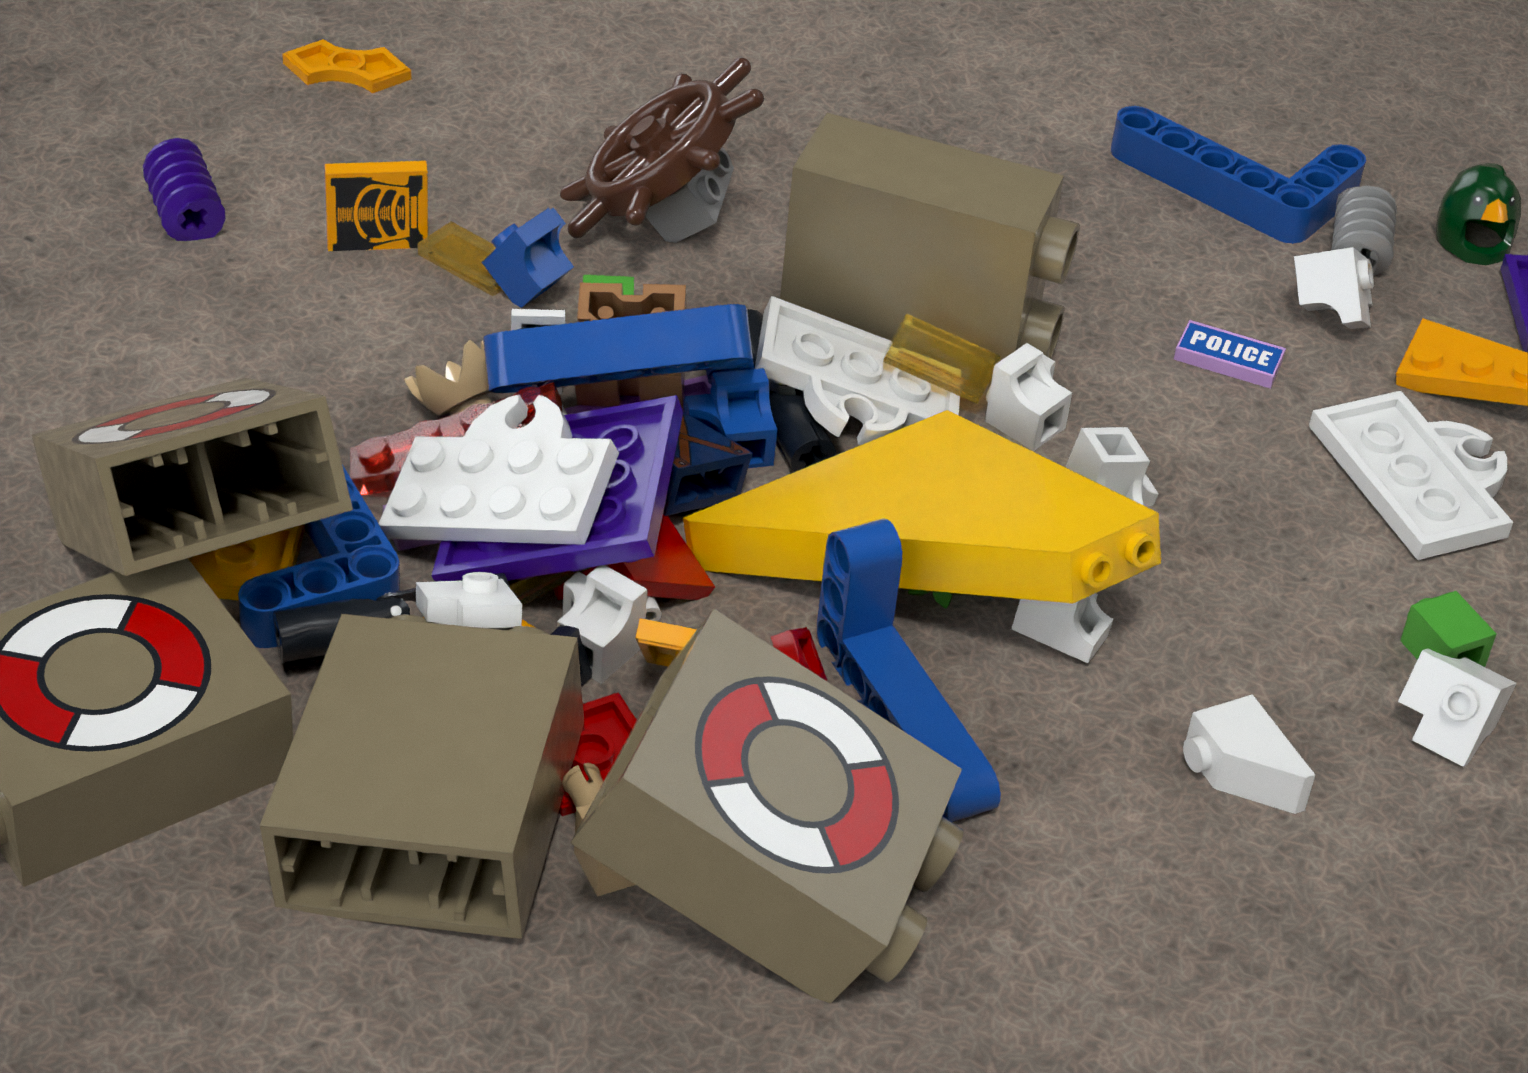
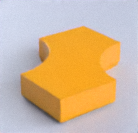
M322 39L282 54L283 64L307 85L327 81L346 82L363 87L373 94L412 80L411 69L385 47L370 50H351L335 46Z

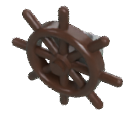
M737 58L713 82L707 80L692 81L689 75L679 74L675 77L671 88L641 105L618 126L611 125L607 127L604 131L605 140L592 157L586 175L565 185L560 191V197L566 201H578L589 195L594 198L569 222L567 228L569 235L577 239L582 238L606 214L610 216H625L627 222L633 226L642 224L646 217L665 241L677 243L715 224L734 169L728 153L722 146L729 138L736 119L759 108L764 102V95L758 89H750L730 100L727 98V95L750 73V62L746 58Z

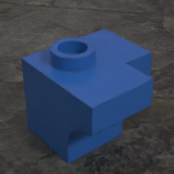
M547 208L519 228L515 223L507 227L491 241L496 249L481 262L512 303L521 308L554 286L574 268L562 251L559 243L560 230L566 223L554 208L551 210Z
M764 368L712 373L711 394L685 396L684 415L692 416L752 452L748 468L774 466L777 427L771 412L769 379Z

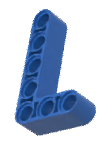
M1128 106L1118 111L1111 143V153L1119 161L1276 240L1292 244L1307 240L1335 216L1338 194L1348 188L1360 187L1366 163V156L1357 148L1342 144L1332 145L1288 178L1160 114L1139 106Z
M741 304L717 305L502 331L483 337L488 388L491 393H516L706 370L708 383L711 384L712 373L754 369L747 307Z
M344 466L343 470L353 510L305 524V529L322 558L256 576L247 580L239 589L240 627L257 648L277 647L273 623L274 611L351 598L375 601L376 598L385 593L400 591V562L398 555Z
M883 518L832 532L828 535L817 617V638L820 647H827L836 660L831 663L847 686L852 684L862 698L857 700L859 703L962 769L943 813L944 818L954 822L997 808L1000 804L1001 792L995 771L893 626L902 566V546L897 530L888 519Z

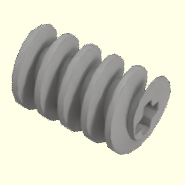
M1357 186L1348 188L1338 194L1331 250L1354 247L1370 260L1373 276L1384 272L1391 265L1394 255L1397 206L1392 195L1380 187Z

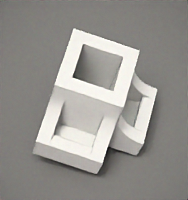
M1354 247L1294 256L1300 306L1307 311L1335 310L1338 312L1342 324L1349 329L1371 327L1369 307L1372 306L1371 288L1374 287V278L1369 259Z
M1026 343L994 365L991 385L986 394L988 406L985 421L1027 448L1035 451L1066 428L1072 392L1053 380L1056 362L1044 355L1040 350Z
M1128 427L1081 428L1066 468L1146 507L1153 506L1158 496V492L1145 474L1150 460Z
M605 565L598 566L587 576L577 572L564 583L563 617L557 621V628L560 625L579 628L581 641L585 647L592 669L591 678L600 684L640 650L635 637L639 619L646 618L647 603L646 588Z
M472 572L463 575V581L416 582V606L427 622L498 630L522 626V603L504 580L498 579V576L495 574Z
M1096 593L1073 604L1020 599L1012 630L1089 663L1108 637L1113 618L1106 615L1100 609L1096 602L1098 596Z
M1430 649L1422 650L1398 702L1423 714L1412 741L1465 767L1473 758L1483 740L1496 727L1517 683L1465 657L1455 659Z

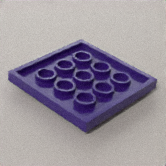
M677 395L564 415L569 424L572 438L611 439L619 452L585 545L441 540L431 575L434 582L462 580L463 575L472 572L504 573L508 581L516 579L526 580L534 576L564 571H581L589 567L619 562H635L640 559L654 557L683 417V410ZM531 421L520 423L516 429L528 425Z

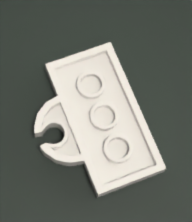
M771 296L763 314L755 369L764 368L768 379L776 384L788 385L802 390L806 407L814 419L830 433L839 437L850 417L849 415H851L863 424L857 436L858 445H862L946 410L959 415L962 367Z
M1402 391L1313 410L1309 423L1311 430L1417 560L1508 538L1513 521L1493 499L1502 487L1507 472V456L1505 451L1494 452L1491 457L1486 459L1473 457H1482L1489 453L1493 438L1487 433L1462 423L1451 421L1427 422Z
M520 395L511 396L488 407L472 422L463 437L416 436L379 525L388 539L585 545L619 452L611 439L572 438L569 424L560 408L547 397L538 395L533 402L536 409L534 419L528 425L516 429L527 417L528 407Z

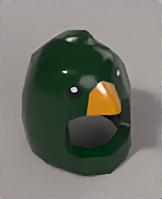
M1485 163L1459 172L1442 198L1437 213V241L1444 249L1466 263L1487 266L1502 262L1505 254L1510 253L1521 217V196L1513 181L1507 176L1503 166ZM1467 222L1489 227L1497 232L1503 241L1494 247H1477L1465 238Z

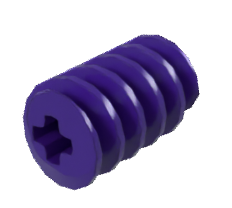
M173 138L164 140L154 146L146 155L143 164V176L148 184V190L152 195L153 203L157 208V213L167 234L176 241H193L215 237L222 229L226 220L225 208L221 204L220 196L216 191V186L212 181L211 174L207 170V165L197 144L188 139Z

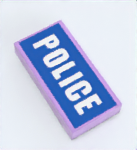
M1189 320L1176 347L1174 360L1271 389L1283 361L1286 348Z

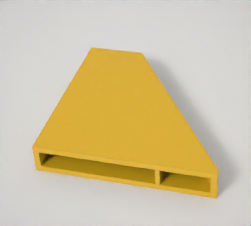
M948 410L683 517L686 544L703 569L710 572L822 581L828 535L838 530L883 518L888 519L894 525L901 541L902 566L898 588L1073 604L1161 564L1158 512Z

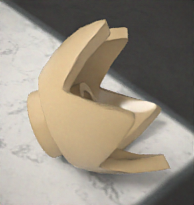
M469 340L464 345L462 366L448 361L444 376L424 365L415 367L416 378L409 376L404 379L411 393L421 404L438 416L450 413L454 423L461 421L467 415L480 413L493 405L488 396L491 392H489L483 341H481L480 349L474 342Z

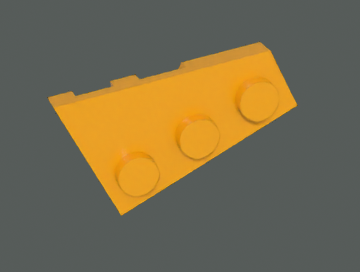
M1422 318L1396 372V385L1421 393L1528 406V353Z

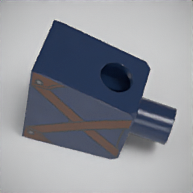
M683 414L663 515L667 516L712 506L740 495L752 452L692 416Z

